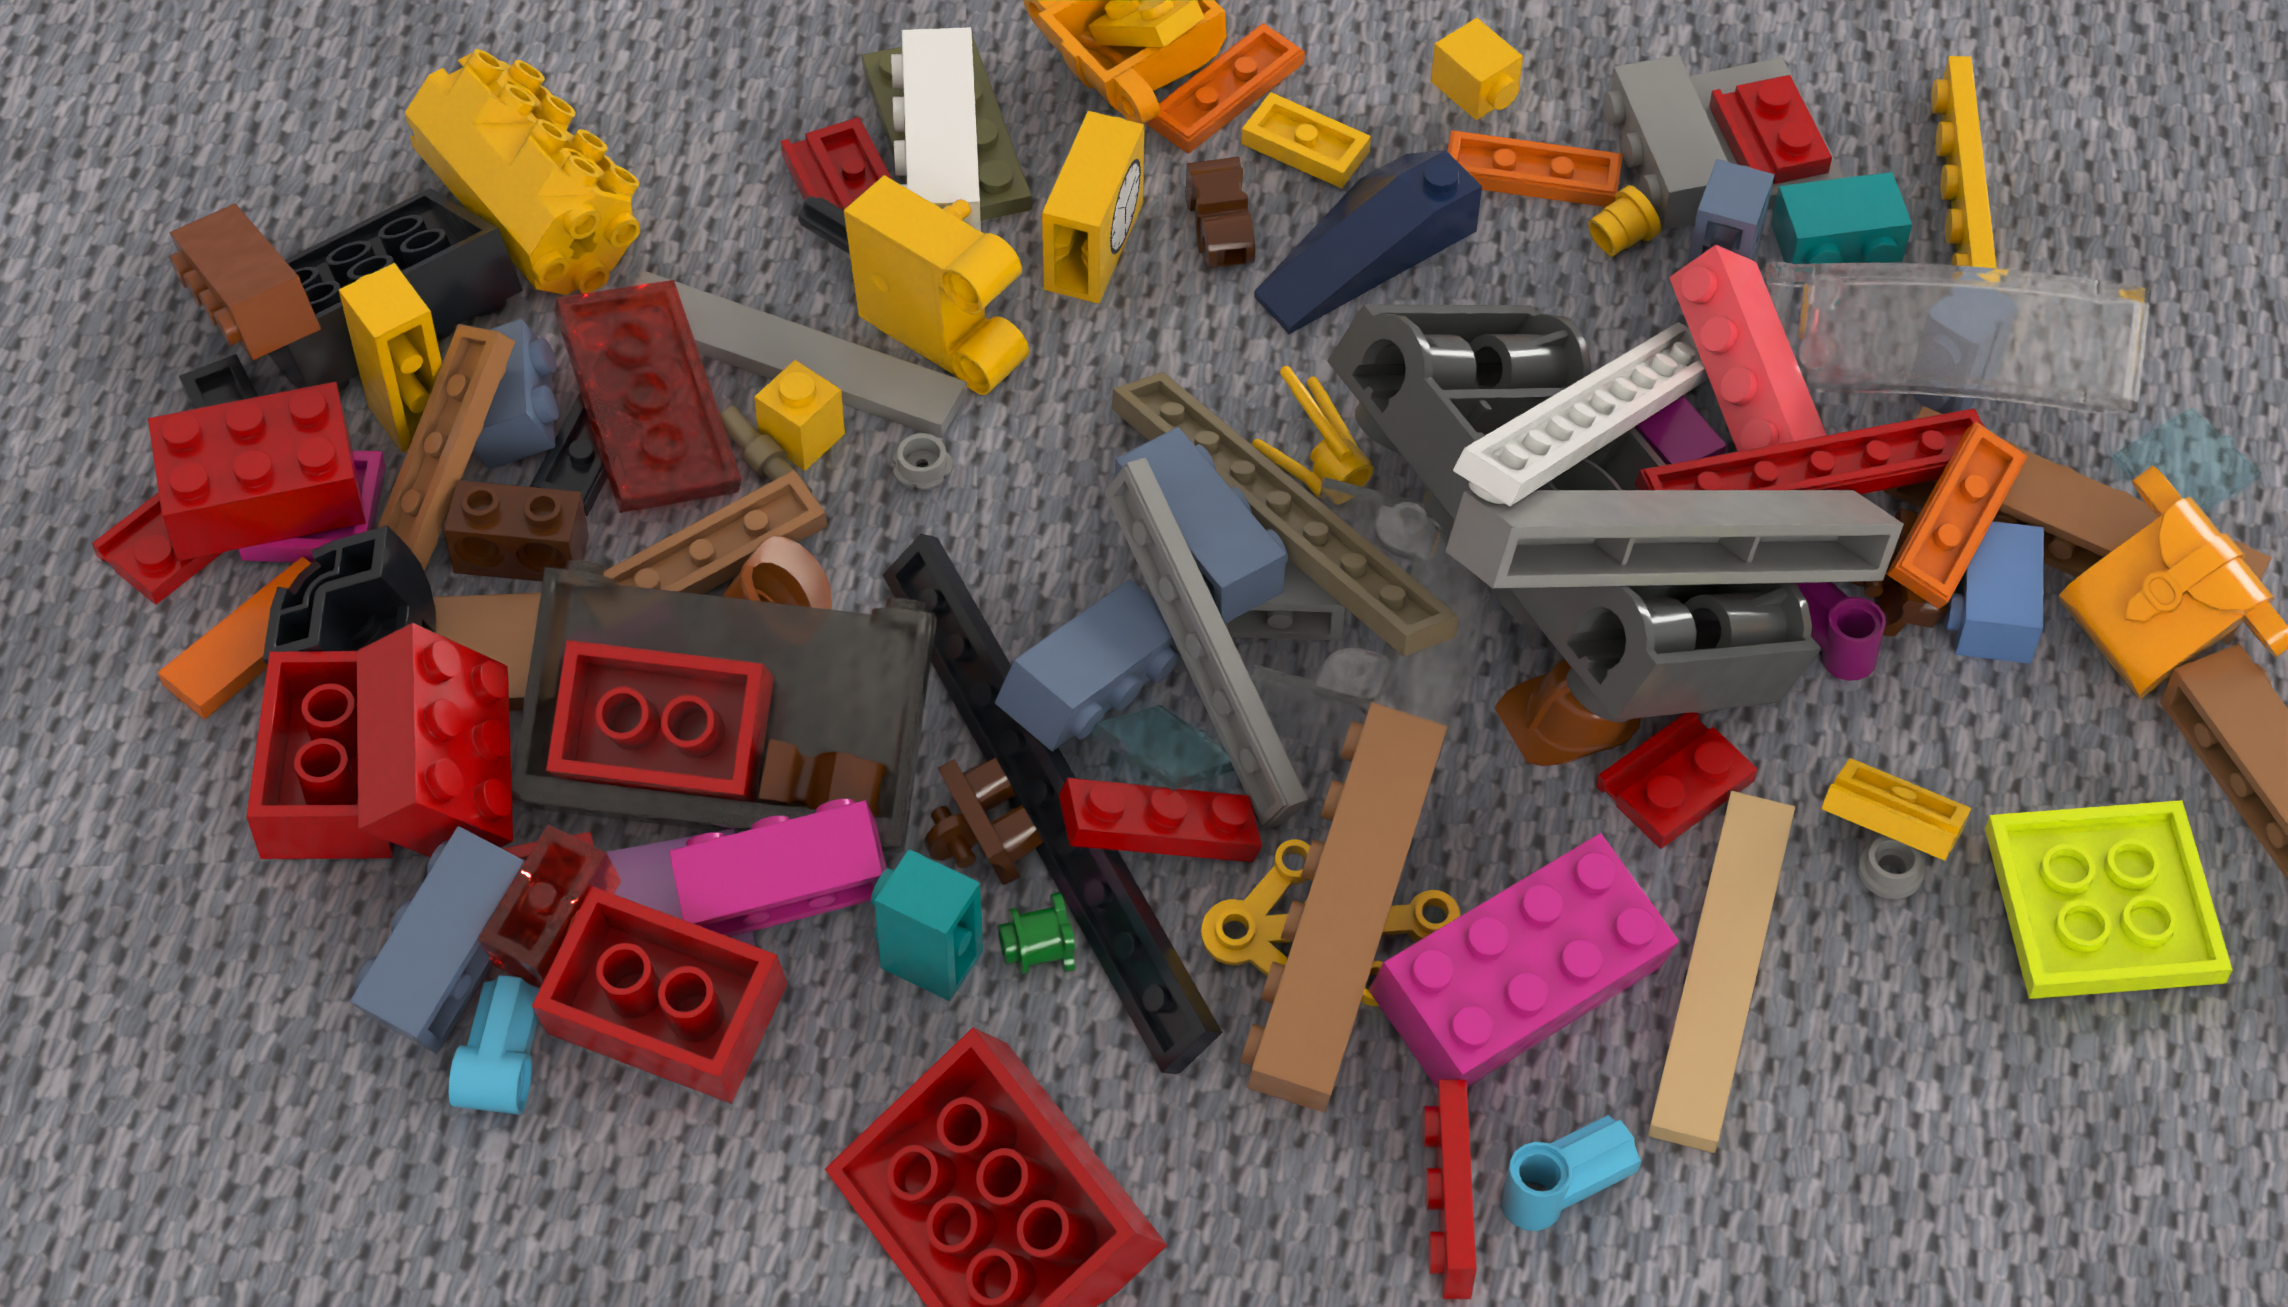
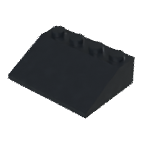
M429 188L285 260L299 276L321 330L277 349L268 355L289 382L298 389L337 382L339 392L344 390L349 385V380L359 375V370L339 289L355 282L362 276L372 274L393 263L396 264L430 309L437 341L451 335L455 330V325L475 315L485 316L499 311L507 304L506 299L522 292L523 289L498 227Z

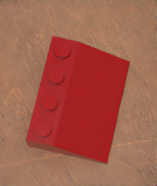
M974 1027L825 1168V1171L927 1307H1097L1118 1293L1168 1246L1008 1043Z

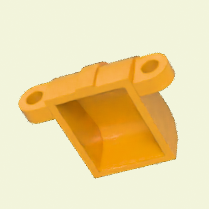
M1023 0L1031 20L1042 31L1044 37L1063 56L1069 70L1084 85L1095 89L1128 121L1140 124L1148 122L1160 113L1159 103L1153 91L1204 66L1218 54L1227 37L1225 10L1215 0H1197L1205 18L1164 48L1097 45L1088 25L1106 13L1105 6L1111 0Z
M2154 465L2150 466L2131 482L2158 518L2088 568L2059 594V601L2139 700L2170 678L2174 668L2190 663L2243 622L2275 658L2288 649V625L2270 604L2274 600V596L2243 560L2246 558L2243 551L2228 533L2222 534L2192 497L2183 499Z

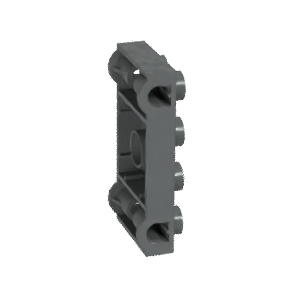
M1364 304L1327 360L1359 400V404L1355 409V418L1361 429L1378 444L1402 454L1428 487L1423 495V503L1426 510L1439 525L1449 532L1452 531L1464 490H1471L1469 487L1470 481L1453 471L1464 448L1591 374L1588 344L1579 328L1565 317L1538 314L1531 305ZM1633 427L1537 490H1637L1634 483L1640 469L1666 464ZM1795 583L1494 588V593L1500 604L1519 621L1531 627L1541 629L1571 666L1566 680L1574 697L1595 715L1612 722L1620 723L1635 718L1690 712L1709 713L1712 710L1779 703L1821 650V647L1811 637L1812 622L1808 603Z

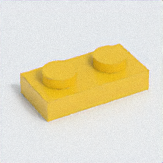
M1111 0L1105 6L1106 13L1088 26L1097 45L1164 48L1205 17L1197 0Z
M1270 92L1243 126L1241 144L1342 189L1369 154L1371 136Z

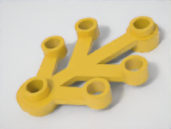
M1298 839L1283 842L1276 851L1273 868L1245 900L1228 899L1215 904L1209 909L1202 922L1201 939L1204 948L1212 958L1220 963L1231 966L1250 962L1267 977L1273 961L1286 965L1288 958L1272 944L1290 942L1281 939L1288 914H1268L1292 884H1301L1307 880L1301 878L1303 869L1297 871L1290 870L1285 867L1282 859L1286 855L1294 853L1299 854L1306 861L1310 849L1309 844ZM1439 890L1421 892L1413 898L1410 904L1390 907L1382 935L1407 933L1417 943L1460 917L1459 906L1445 892ZM1428 906H1437L1444 911L1446 919L1438 924L1430 923L1423 917L1422 910ZM1237 921L1246 927L1247 934L1240 939H1231L1224 934L1222 928L1228 922ZM1373 961L1369 975H1377L1384 962ZM1365 987L1361 1001L1369 1006H1379L1370 991Z

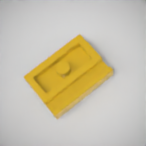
M1852 758L1848 759L1836 776L1834 784L1830 785L1821 807L1824 811L1946 861L1949 852L1953 849L1963 832L1972 808Z

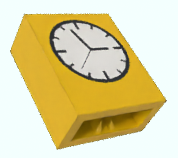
M1092 111L1087 112L1042 212L1043 290L1100 304L1143 204L1144 124Z

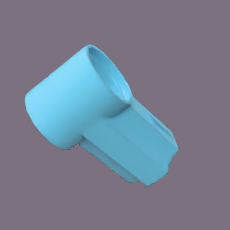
M498 975L497 979L484 982L467 1046L461 1045L457 1048L452 1061L449 1078V1102L452 1107L516 1115L523 1113L532 1078L530 1051L539 1020L532 1008V1004L540 988L531 986L522 978Z
M1607 1115L1550 1144L1532 1142L1523 1145L1515 1151L1510 1160L1503 1186L1501 1208L1505 1217L1513 1225L1524 1230L1539 1231L1549 1228L1559 1219L1563 1209L1638 1172L1641 1159L1635 1147L1634 1137L1621 1120L1616 1121ZM1524 1183H1539L1545 1186L1548 1190L1535 1191L1527 1187Z

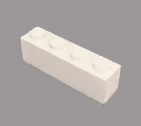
M971 27L902 30L903 54H891L893 89H904L903 97H893L894 132H905L906 139L894 140L895 175H907V184L900 185L941 209L951 206L958 199L967 201L971 207V213L963 221L981 231Z

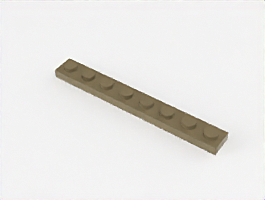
M1161 372L1113 388L1112 409L1149 441L1179 426L1194 445H1202L1211 455L1217 473L1230 488L1233 486L1239 488L1245 495L1252 514L1264 529H1272L1279 535L1286 547L1288 559L1403 657L1456 637L1458 615L1167 374Z

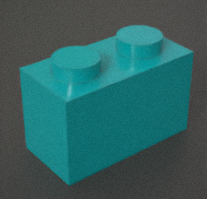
M1893 172L1779 186L1771 225L1789 276L1809 273L1813 275H1826L1835 270L1864 266L1882 268L1891 263L1903 262L1912 228L1911 219Z
M908 849L895 870L888 868L881 874L871 896V904L875 906L876 928L874 938L878 941L880 968L945 1000L951 1001L983 952L980 882Z

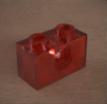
M549 824L547 825L478 938V941L495 967L541 988L590 887L593 886L614 894L621 883V879L607 853Z

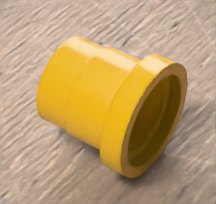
M1627 185L1616 193L1614 202L1588 221V229L1594 242L1609 257H1614L1640 240L1651 241L1661 233V223L1647 197L1636 187Z

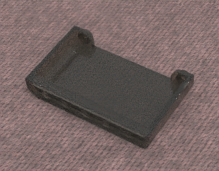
M568 560L566 561L565 569L545 567L511 782L512 802L537 810L700 830L721 831L734 828L735 834L751 830L753 823L766 817L787 816L790 819L816 813V810H811L808 807H787L759 803V792L769 739L797 745L798 750L805 756L816 757L819 753L843 752L855 754L857 758L887 765L889 767L887 777L882 778L877 807L881 808L880 818H874L877 823L883 852H905L937 621L934 613L925 612L924 603L904 598H888L885 608L872 609L871 614L619 585L615 580L604 576V566L587 561ZM566 640L764 664L774 676L756 803L557 779L547 772L546 768Z

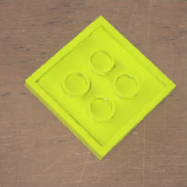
M2183 800L1989 815L1985 832L2029 999L2227 983L2233 969Z

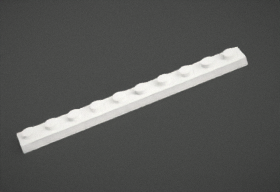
M1680 322L1674 324L1468 445L1461 453L1453 471L1470 481V489L1479 497L1496 504L1505 503L1508 506L1517 503L1709 379L1689 328Z

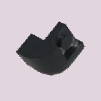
M388 525L337 539L311 550L315 561L298 574L289 588L277 587L270 608L263 661L268 665L269 652L358 651L411 623L435 633L436 609L431 586L421 563L411 549Z

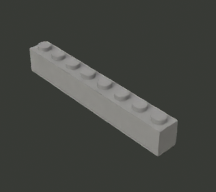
M1464 490L1445 552L1491 588L1883 581L1904 523L1854 490H1535L1512 506H1508L1505 503H1492L1479 497L1472 490Z

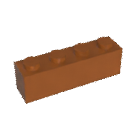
M236 203L169 232L178 251L169 255L177 277L184 288H189L197 305L204 307L212 324L219 326L229 346L239 342L250 358L255 360L321 330L299 276Z

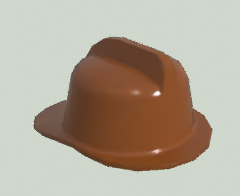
M772 536L762 542L744 563L741 572L727 587L722 599L724 614L733 629L726 644L730 648L746 644L759 654L775 655L790 647L803 648L813 640L830 615L832 609L831 586L819 562L800 543L787 537Z
M1565 659L1560 660L1549 673L1524 681L1509 689L1495 706L1497 714L1526 762L1539 766L1565 764L1626 743L1639 729L1641 718L1630 719L1627 722L1620 723L1612 722L1586 709L1574 697L1568 687L1566 676L1571 666Z

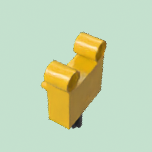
M885 175L845 210L840 209L824 198L808 197L803 202V208L798 214V221L801 226L850 254L858 315L953 374L958 379L966 381L967 387L979 395H987L1029 356L1028 342L1014 324L1000 316H993L991 319L985 316V307L1021 275L1022 265L1015 250L1001 237L992 233L984 234L963 221L971 213V207L967 201L958 199L951 206L941 209Z

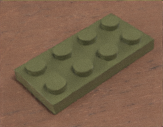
M972 34L980 221L1032 210V196ZM902 46L862 54L863 71L894 162V140H906L905 132H894L893 97H903L904 89H893L891 54H903ZM907 175L900 176L902 184H907Z

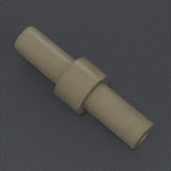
M730 406L721 412L717 423L744 451L743 460L759 477L764 478L767 476L771 481H774L794 470L785 460L787 456L786 451L770 434L762 435L736 406ZM801 478L806 487L812 493V489L810 488V486Z

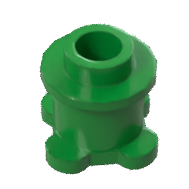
M1061 892L1050 894L1051 908L1021 914L1018 913L1016 908L1008 909V923L997 926L1003 960L1005 964L1016 962L1020 974L1029 973V966L1061 960L1064 972L1075 970V940Z

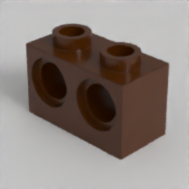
M457 480L444 527L453 572L456 574L577 585L589 537L581 492Z

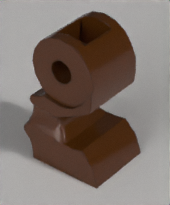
M1239 156L1187 163L1185 200L1188 209L1195 211L1197 246L1199 253H1202L1206 269L1255 262L1254 228L1251 214L1248 211V195L1242 191L1243 168L1241 167Z
M769 739L759 792V805L781 809H792L801 806L808 807L812 813H816V809L820 805L832 800L851 799L855 803L866 800L874 818L880 819L881 808L877 807L882 778L887 777L889 767L879 762L857 758L855 754L843 752L819 753L816 757L805 756L798 750L797 745Z

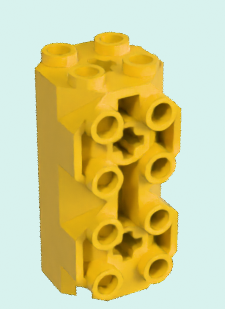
M475 49L473 53L457 60L463 68L451 74H448L444 68L429 74L405 111L407 124L414 133V136L410 135V140L415 151L467 210L498 227L511 261L535 289L562 295H568L579 289L582 294L588 295L604 286L609 279L610 271L615 268L629 245L640 233V223L633 216L631 206L632 196L640 184L638 179L626 169L617 166L605 155L608 147L600 138L583 129H578L575 135L567 131L568 125L575 116V110L567 102L552 95L547 88L542 86L545 80L544 76L530 64L522 60H515L512 66L483 50Z

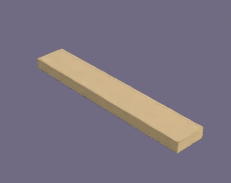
M1731 791L1648 1132L1649 1137L1711 1153L1716 1152L1795 806Z

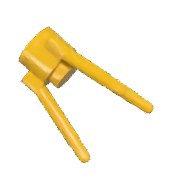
M1283 366L1280 369L1282 378L1324 437L1310 454V460L1314 463L1313 471H1310L1261 439H1254L1252 445L1274 464L1305 483L1317 498L1330 491L1336 499H1344L1360 490L1369 481L1374 467L1357 446L1319 380L1314 376L1309 377L1307 380V385L1314 395L1313 399L1289 366Z

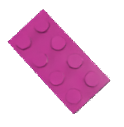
M1599 833L1386 960L1371 984L1369 991L1436 1088L1438 1087L1439 1079L1467 1080L1468 1087L1660 969L1680 941L1602 833Z

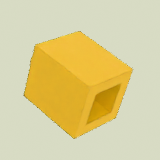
M1476 17L1434 43L1431 82L1471 117L1478 120L1494 109L1502 110L1508 107L1515 100L1520 90L1523 56Z
M797 360L789 364L754 396L758 431L762 435L770 434L786 451V459L804 471L845 434L841 389Z

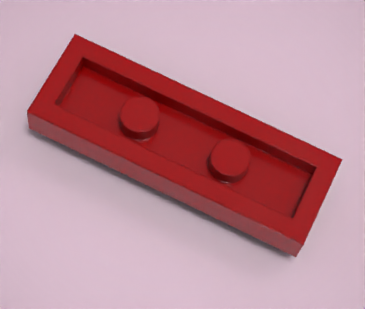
M1067 778L1059 793L1070 846L1252 863L1262 847L1249 795Z
M1439 1079L1435 1106H1423L1422 1112L1423 1147L1436 1148V1168H1426L1425 1205L1426 1210L1439 1211V1231H1429L1428 1270L1429 1274L1442 1275L1443 1299H1471L1477 1268L1467 1080Z

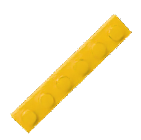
M1948 56L1943 79H1935L1932 85L1931 110L1933 114H1941L1942 121L1938 123L1936 131L1937 156L1946 157L1947 165L1943 166L1941 173L1940 192L1942 200H1951V208L1948 209L1945 224L1946 243L1956 244V253L1952 256L1950 267L1951 288L1953 289L1966 276H1975L1999 291L1972 57Z

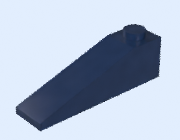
M1446 150L1405 154L1360 178L1254 291V298L1288 334H1291L1477 231L1482 186Z

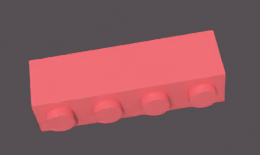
M1714 245L1671 275L1669 279L1737 452L1826 436L1757 262Z

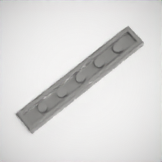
M644 270L615 312L617 326L772 380L789 364L797 360L840 388L844 405L939 438H943L967 397L966 381Z
M1146 457L1127 462L1107 487L1105 495L1245 793L1250 796L1253 810L1261 827L1267 830L1281 825L1308 801L1307 795Z

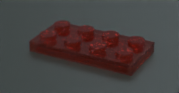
M669 280L558 297L556 299L555 315L619 513L739 493L742 478L675 281Z

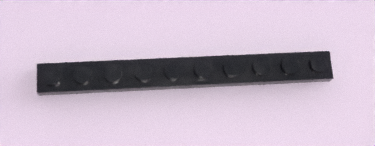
M921 533L882 576L986 761L996 758L1016 793L1015 796L1008 799L1013 809L1023 805L1043 841L1042 844L1036 847L1038 854L1161 1073H1181L1223 1032L1118 850L1069 845L1059 793L1067 778L1076 777L1059 747L1053 752L995 704L1011 664L938 537Z

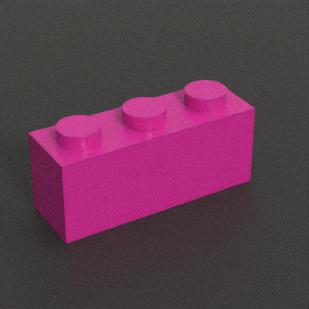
M851 799L832 800L820 805L816 809V813L790 819L787 816L766 817L753 823L751 830L728 836L719 832L700 834L689 839L685 847L669 851L683 920L728 937L869 902L879 877L887 869L877 823L866 800L856 803Z

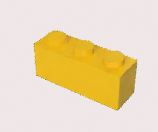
M393 263L372 274L362 276L355 282L339 289V294L367 405L399 450L404 453L409 449L442 366V360L430 309L396 264Z

